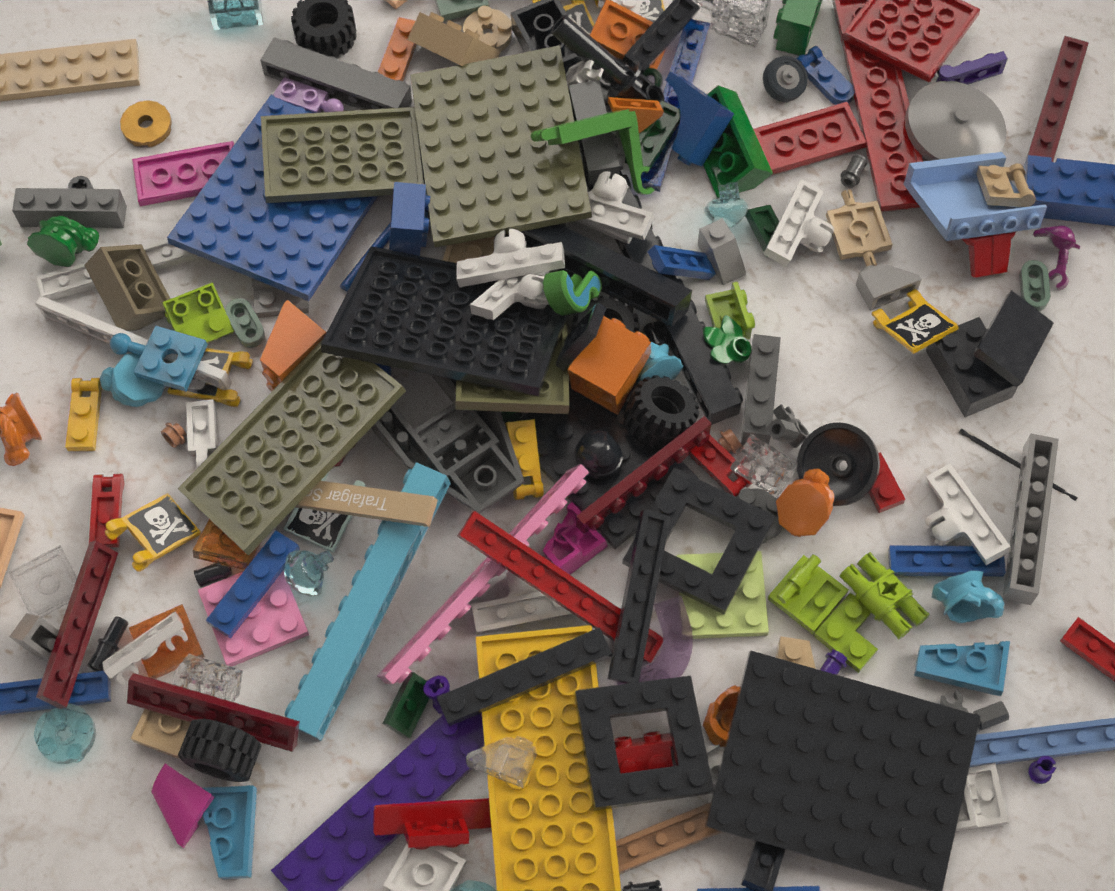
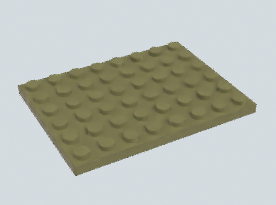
M560 46L467 63L463 66L457 65L410 74L426 193L430 196L428 207L435 248L494 237L502 230H505V234H509V229L525 231L592 218L578 140L564 144L548 145V140L534 142L531 139L533 131L574 121Z

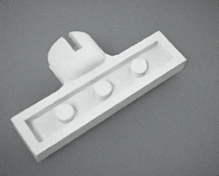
M609 171L599 174L594 188L588 192L592 218L580 221L645 240L654 220V214L622 203L628 189L627 182L622 176L615 173L612 179H610L611 172Z
M802 179L800 180L763 253L764 255L787 267L798 244H802L816 253H821L824 250L822 247L829 243L834 232L831 224L814 216V211L824 191Z
M509 229V237H505V230H502L494 239V252L491 255L457 261L459 287L565 268L562 242L526 248L523 233L516 229Z
M550 271L498 280L470 304L471 314L494 320L515 302H521L525 306L536 309L545 308L549 303L543 291L544 276Z
M951 463L926 476L927 483L944 505L942 509L925 518L926 529L931 537L936 538L933 541L938 546H945L959 537H965L986 565L1011 552L1009 543Z
M509 571L506 574L509 596L471 604L477 634L574 615Z

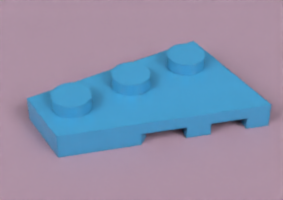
M1000 641L999 644L985 645V642L973 643L970 646H956L955 644L920 645L914 676L1001 697L1004 691L1010 641Z
M253 785L203 788L215 797L204 812L203 818L208 827L211 839L210 846L218 877L221 879L252 878L257 788Z

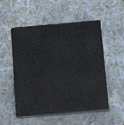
M596 303L566 335L556 361V366L562 371L597 336L606 307L602 304Z

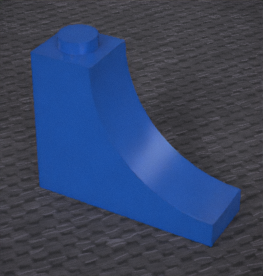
M670 71L665 81L674 89L680 105L679 130L671 149L679 154L677 159L684 164L690 166L694 163L702 167L734 113L685 78Z

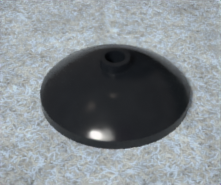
M829 423L814 430L804 440L797 457L799 479H803L805 472L812 469H820L829 476L828 486L834 493L833 506H847L861 500L873 488L879 474L880 459L873 440L862 429L847 423ZM842 461L847 463V468L844 471H841L839 467Z

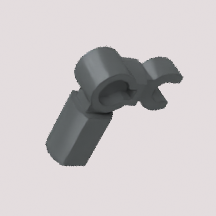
M780 404L774 409L773 413L777 419L772 421L767 429L772 439L789 443L792 447L797 448L809 436L808 430L799 419L795 418L789 406L784 408Z
M955 690L953 694L956 700L955 703H949L945 695L940 697L941 705L968 712L967 708L962 706L963 695L959 690ZM1002 701L973 712V714L981 716L978 726L979 730H984L1009 720V713Z

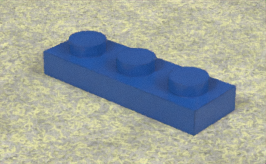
M654 245L648 251L652 265L658 273L710 280L716 275L706 253Z

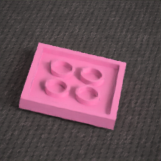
M284 571L231 639L213 628L228 668L309 635ZM243 572L198 589L208 617Z

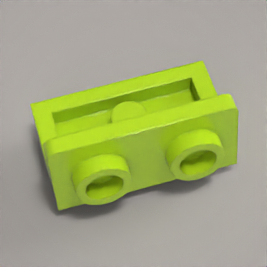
M738 281L732 283L731 290L705 295V303L713 327L721 328L723 316L727 315L739 324L743 337L747 340L750 339L752 328H755V320L752 312L748 313L747 295L744 289H740Z

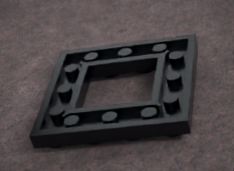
M674 467L650 510L671 517L666 542L685 507L703 514L735 530L713 574L664 550L658 582L725 615L774 522L775 516ZM635 538L622 561V564L628 567L630 566Z
M691 675L575 690L574 697L594 810L708 795L714 792ZM666 711L676 766L620 774L610 718Z

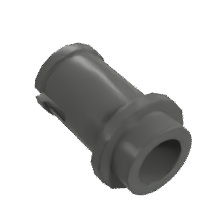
M858 154L852 156L847 169L843 170L840 175L841 183L844 186L853 188L860 183V175L867 165V159Z

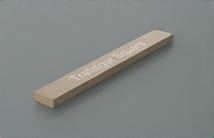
M320 481L296 507L430 527L438 500L434 496Z

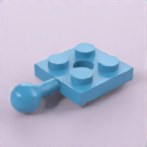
M156 325L146 345L132 342L131 338L124 333H117L110 340V348L116 354L124 355L131 352L141 355L134 370L136 377L187 392L208 346L204 339ZM169 354L178 355L176 361L172 363H165L164 359Z

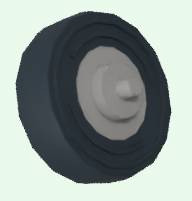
M781 56L773 59L765 67L763 73V85L766 92L780 102H789L797 99L805 91L808 84V75L805 67L799 60L791 56Z

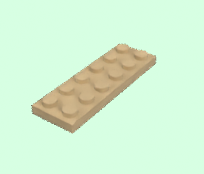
M136 39L0 54V102L140 85L138 44Z

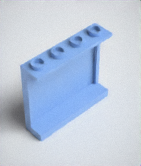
M1002 152L909 163L904 186L946 241L1037 229L1041 226L1047 208L1045 204L1029 207L987 205L976 176L978 166L990 165L1004 167L1006 156ZM1009 180V182H1010V184H1011V187H1012V189H1013V192H1014V193H1019V191L1017 190V188H1016V187L1013 185V183Z

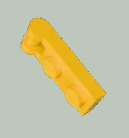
M72 378V393L65 447L68 451H95L102 395L100 378H91V381H83L82 378ZM83 391H91L90 397H82Z
M535 421L507 422L505 426L523 477L530 476L531 484L521 485L513 491L514 499L521 500L525 496L531 495L534 498L543 497L544 488L541 481Z

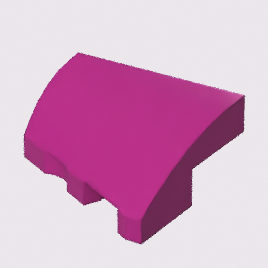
M573 502L568 504L566 508L568 511L562 524H557L554 529V536L548 540L543 549L544 555L550 562L570 575L608 546L606 540L596 530L592 531L590 529L583 535L576 527V516L581 511Z
M164 764L156 777L151 792L177 844L184 848L200 826L197 822L215 797L167 764Z

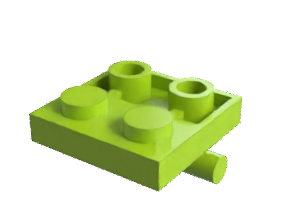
M213 282L162 302L166 312L164 314L165 318L176 332L204 339L207 344L234 333V329Z
M814 554L810 558L803 555L768 595V600L812 635L849 591V589L818 566L821 560Z

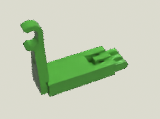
M629 109L613 111L531 133V139L534 142L548 140V145H557L618 130L635 192L640 195L651 194L655 190L652 187L644 189L642 186L641 173L648 172L650 167L643 166L635 111H629Z

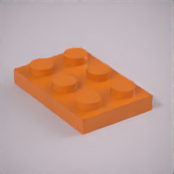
M606 0L590 32V36L614 57L623 59L624 55L653 22L611 0ZM665 50L649 68H658Z

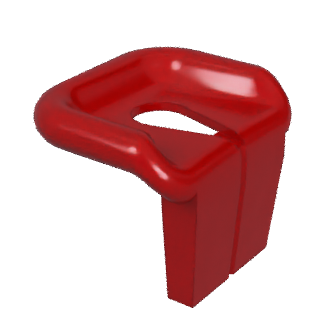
M1016 232L962 239L969 249L971 276L976 278L1008 272L1011 239L1015 236Z

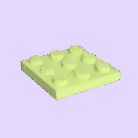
M761 551L757 552L725 615L679 592L682 639L768 636L769 628ZM723 553L677 555V557L713 574Z

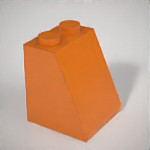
M288 300L284 302L260 358L263 368L262 374L267 379L266 386L271 392L326 335L325 330Z
M603 316L597 336L574 359L568 368L571 389L618 415L651 354L649 338L641 332L635 331L634 333L626 329V326L615 318L610 320Z

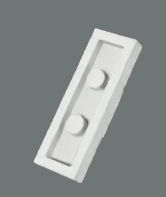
M173 612L102 662L104 672L110 679L116 675L118 682L125 685L126 680L122 676L125 670H131L139 675L138 668L134 662L140 659L146 660L153 656L158 650L157 647L164 641L168 649L173 651L175 647L171 639L176 635L181 636L185 642L188 640L186 632L182 629L184 625L181 618L176 612Z

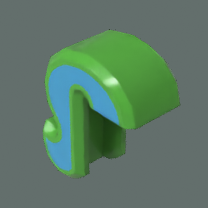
M562 270L545 275L543 291L552 309L557 314L565 316L585 311L590 303V299L599 296L602 284L599 276L593 271H588L584 279H582L577 274H573L570 278L568 273Z

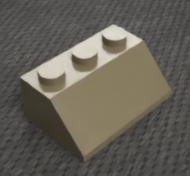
M142 244L100 247L84 266L116 327L126 331L140 330L165 317L164 314L166 312L162 302L171 298Z

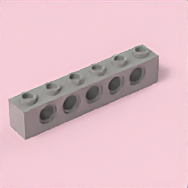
M1031 433L1023 446L1010 540L1011 552L1008 555L1003 600L1032 605L1039 594L1059 441L1057 438Z

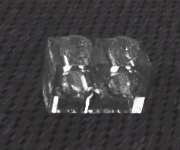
M750 434L729 469L775 498H778L792 478L798 463L753 434Z
M188 654L174 671L173 685L234 702L240 695L243 670Z

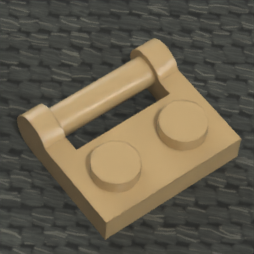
M1016 163L1010 167H999L997 165L978 166L976 176L987 205L1029 207L1035 203V195L1032 190H1029L1024 177L1025 170L1023 165ZM1009 180L1015 181L1019 193L1013 192Z

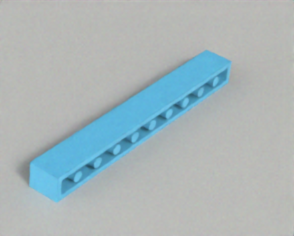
M416 462L413 469H409L405 474L403 480L404 487L401 492L434 496L438 500L433 514L434 518L451 483L447 475ZM385 520L379 525L377 532L379 536L375 544H371L368 547L364 557L366 562L362 570H357L351 582L353 587L349 595H345L339 604L338 611L340 613L336 621H332L325 632L326 640L322 648L319 647L313 655V666L309 674H305L302 677L298 686L300 691L295 701L292 700L286 708L285 717L300 721L299 731L322 741L429 527Z

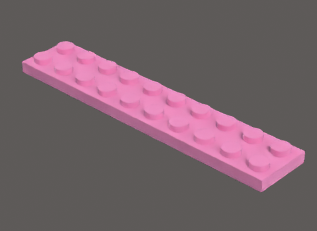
M581 464L567 470L509 534L528 546L529 542L527 539L534 534L538 535L549 523L545 519L553 513L557 514L567 504L565 498L572 493H577L585 485L586 481L583 478L589 471ZM487 557L384 667L377 677L385 684L397 682L400 684L411 673L410 665L417 660L419 662L422 661L432 650L429 645L437 639L441 640L450 631L451 627L448 624L457 617L459 619L463 617L471 608L468 604L471 599L481 597L491 586L488 581L496 575L499 577L506 569Z

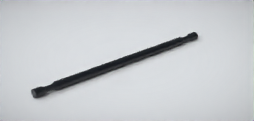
M962 428L959 431L961 435L970 438L971 441L1020 469L1021 463L979 438L968 434ZM1053 483L1055 490L1068 495L1074 501L1077 500L1078 497L1069 494L1065 489Z

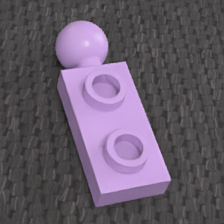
M285 77L273 94L276 98L303 107L314 113H321L322 110L324 112L344 111L342 102L335 98L330 99L328 92Z

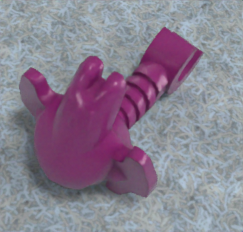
M1067 226L1044 227L1034 231L1033 236L1049 237L1052 244L1059 249L1056 269L1051 270L1048 275L1051 280L1057 276H1062L1061 282L1055 286L1058 290H1063L1069 282L1066 275V265L1068 264L1067 260L1069 257L1068 250L1071 248L1080 249V245L1076 244L1075 235Z

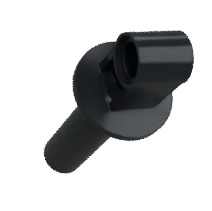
M563 15L555 23L551 34L585 63L588 60L594 61L592 69L599 70L602 68L604 70L602 77L610 83L607 98L659 101V103L665 100L662 90L640 73L643 64L639 60L632 62L629 66H625L567 15Z

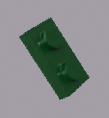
M771 205L748 209L745 214L763 251H765L779 223Z
M411 672L403 681L382 724L404 738H411L430 699L424 692V685L427 680Z

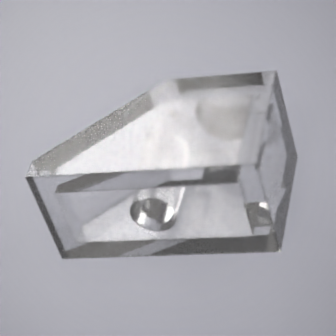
M516 736V739L505 737L468 753L466 757L467 767L524 788L537 756L536 747L532 746L533 743L530 740L520 736Z

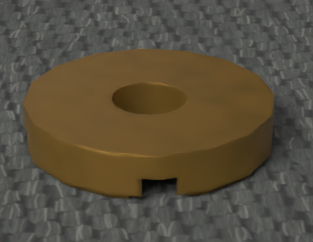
M149 100L140 101L129 106L123 113L120 120L121 131L126 140L134 146L141 147V145H147L148 147H153L162 143L170 135L172 119L170 113L162 104ZM145 121L153 122L152 125L147 128L140 127V125Z

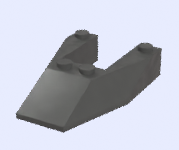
M431 375L453 404L415 429L412 428L393 404L371 429L407 468L413 469L417 462L447 475L451 484L446 493L480 514L525 483L500 411L455 409L457 380Z

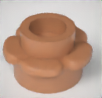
M169 422L166 423V427L161 431V434L167 443L173 448L180 444H185L184 437L186 432L178 423L174 425Z
M731 429L724 433L720 431L722 437L718 441L721 446L728 452L732 451L733 454H736V450L742 447L738 438Z

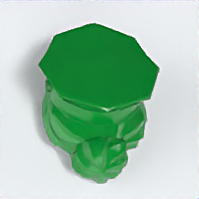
M51 217L47 221H39L40 231L32 233L28 237L27 245L35 255L47 260L51 264L71 267L76 260L75 254L82 253L84 250L91 252L96 248L99 241V232L93 228H86L68 217Z

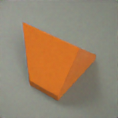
M608 97V104L612 112L626 109L635 111L639 133L663 116V109L659 101Z

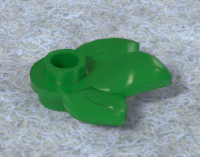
M723 316L721 328L705 327L703 329L705 341L713 348L710 356L717 362L722 364H728L731 361L743 363L749 358L751 344L743 337L741 327L731 317Z

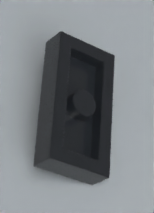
M755 841L741 885L754 891H773L785 850Z

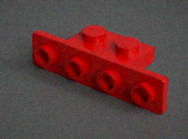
M659 731L644 733L643 737L632 739L631 736H621L614 739L620 774L673 766L670 746L673 745L670 733L661 734Z
M489 798L375 805L373 808L374 835L404 834L408 848L424 850L431 846L454 848L461 844H469L468 829L492 828Z

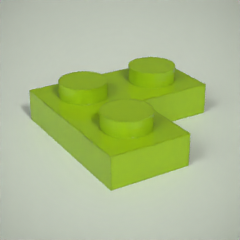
M851 592L814 633V637L832 651L834 649L847 657L845 663L858 673L878 650L856 632L872 613L861 601L858 602L855 595Z

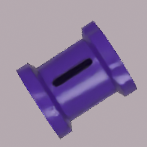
M440 675L430 678L425 683L424 692L428 698L432 699L434 710L438 714H443L437 697L450 692V683L446 677Z

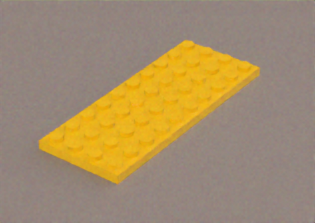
M592 625L476 636L479 679L592 631ZM596 664L482 712L497 891H621L612 808L594 810L574 697L575 690L599 687Z

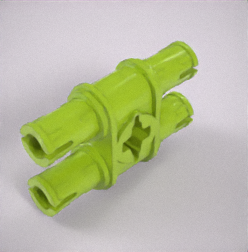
M871 552L863 556L857 565L874 582H869L853 564L844 569L839 575L856 593V600L858 602L861 601L875 616L874 619L878 622L882 621L898 640L904 637L913 627L904 620L895 608L905 613L916 627L930 616L913 597V591L911 589L908 590L894 575L895 572L890 569L887 570Z

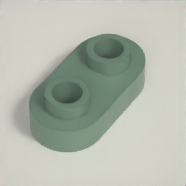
M1038 260L1027 261L1019 273L1021 298L1038 311H1042L1046 308L1051 297L1048 269L1044 263ZM1029 275H1034L1036 278L1032 279ZM1031 298H1036L1039 302H1035Z
M242 298L231 300L227 304L225 311L240 343L246 347L260 345L265 338V331L251 304ZM239 313H244L243 316H241V317H236L237 314H239ZM251 333L256 334L254 337H248V335Z

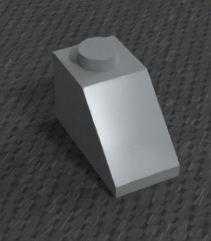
M723 218L700 228L697 245L703 253H706L722 285L746 275L736 238Z
M882 263L877 266L869 265L859 272L856 287L871 311L907 297L906 293L914 289L918 290L922 279L917 274Z
M26 613L9 637L32 654L48 662L59 630L40 616Z

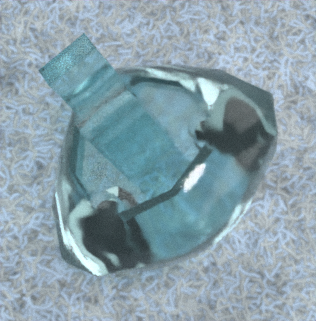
M729 182L727 185L718 186L720 199H712L705 207L704 212L711 222L723 218L728 228H731L745 217L748 204L739 196L738 182Z
M295 550L286 556L284 578L293 590L306 596H318L321 594L323 587V572L329 569L327 564L333 562L334 558L328 550L320 554L306 550Z

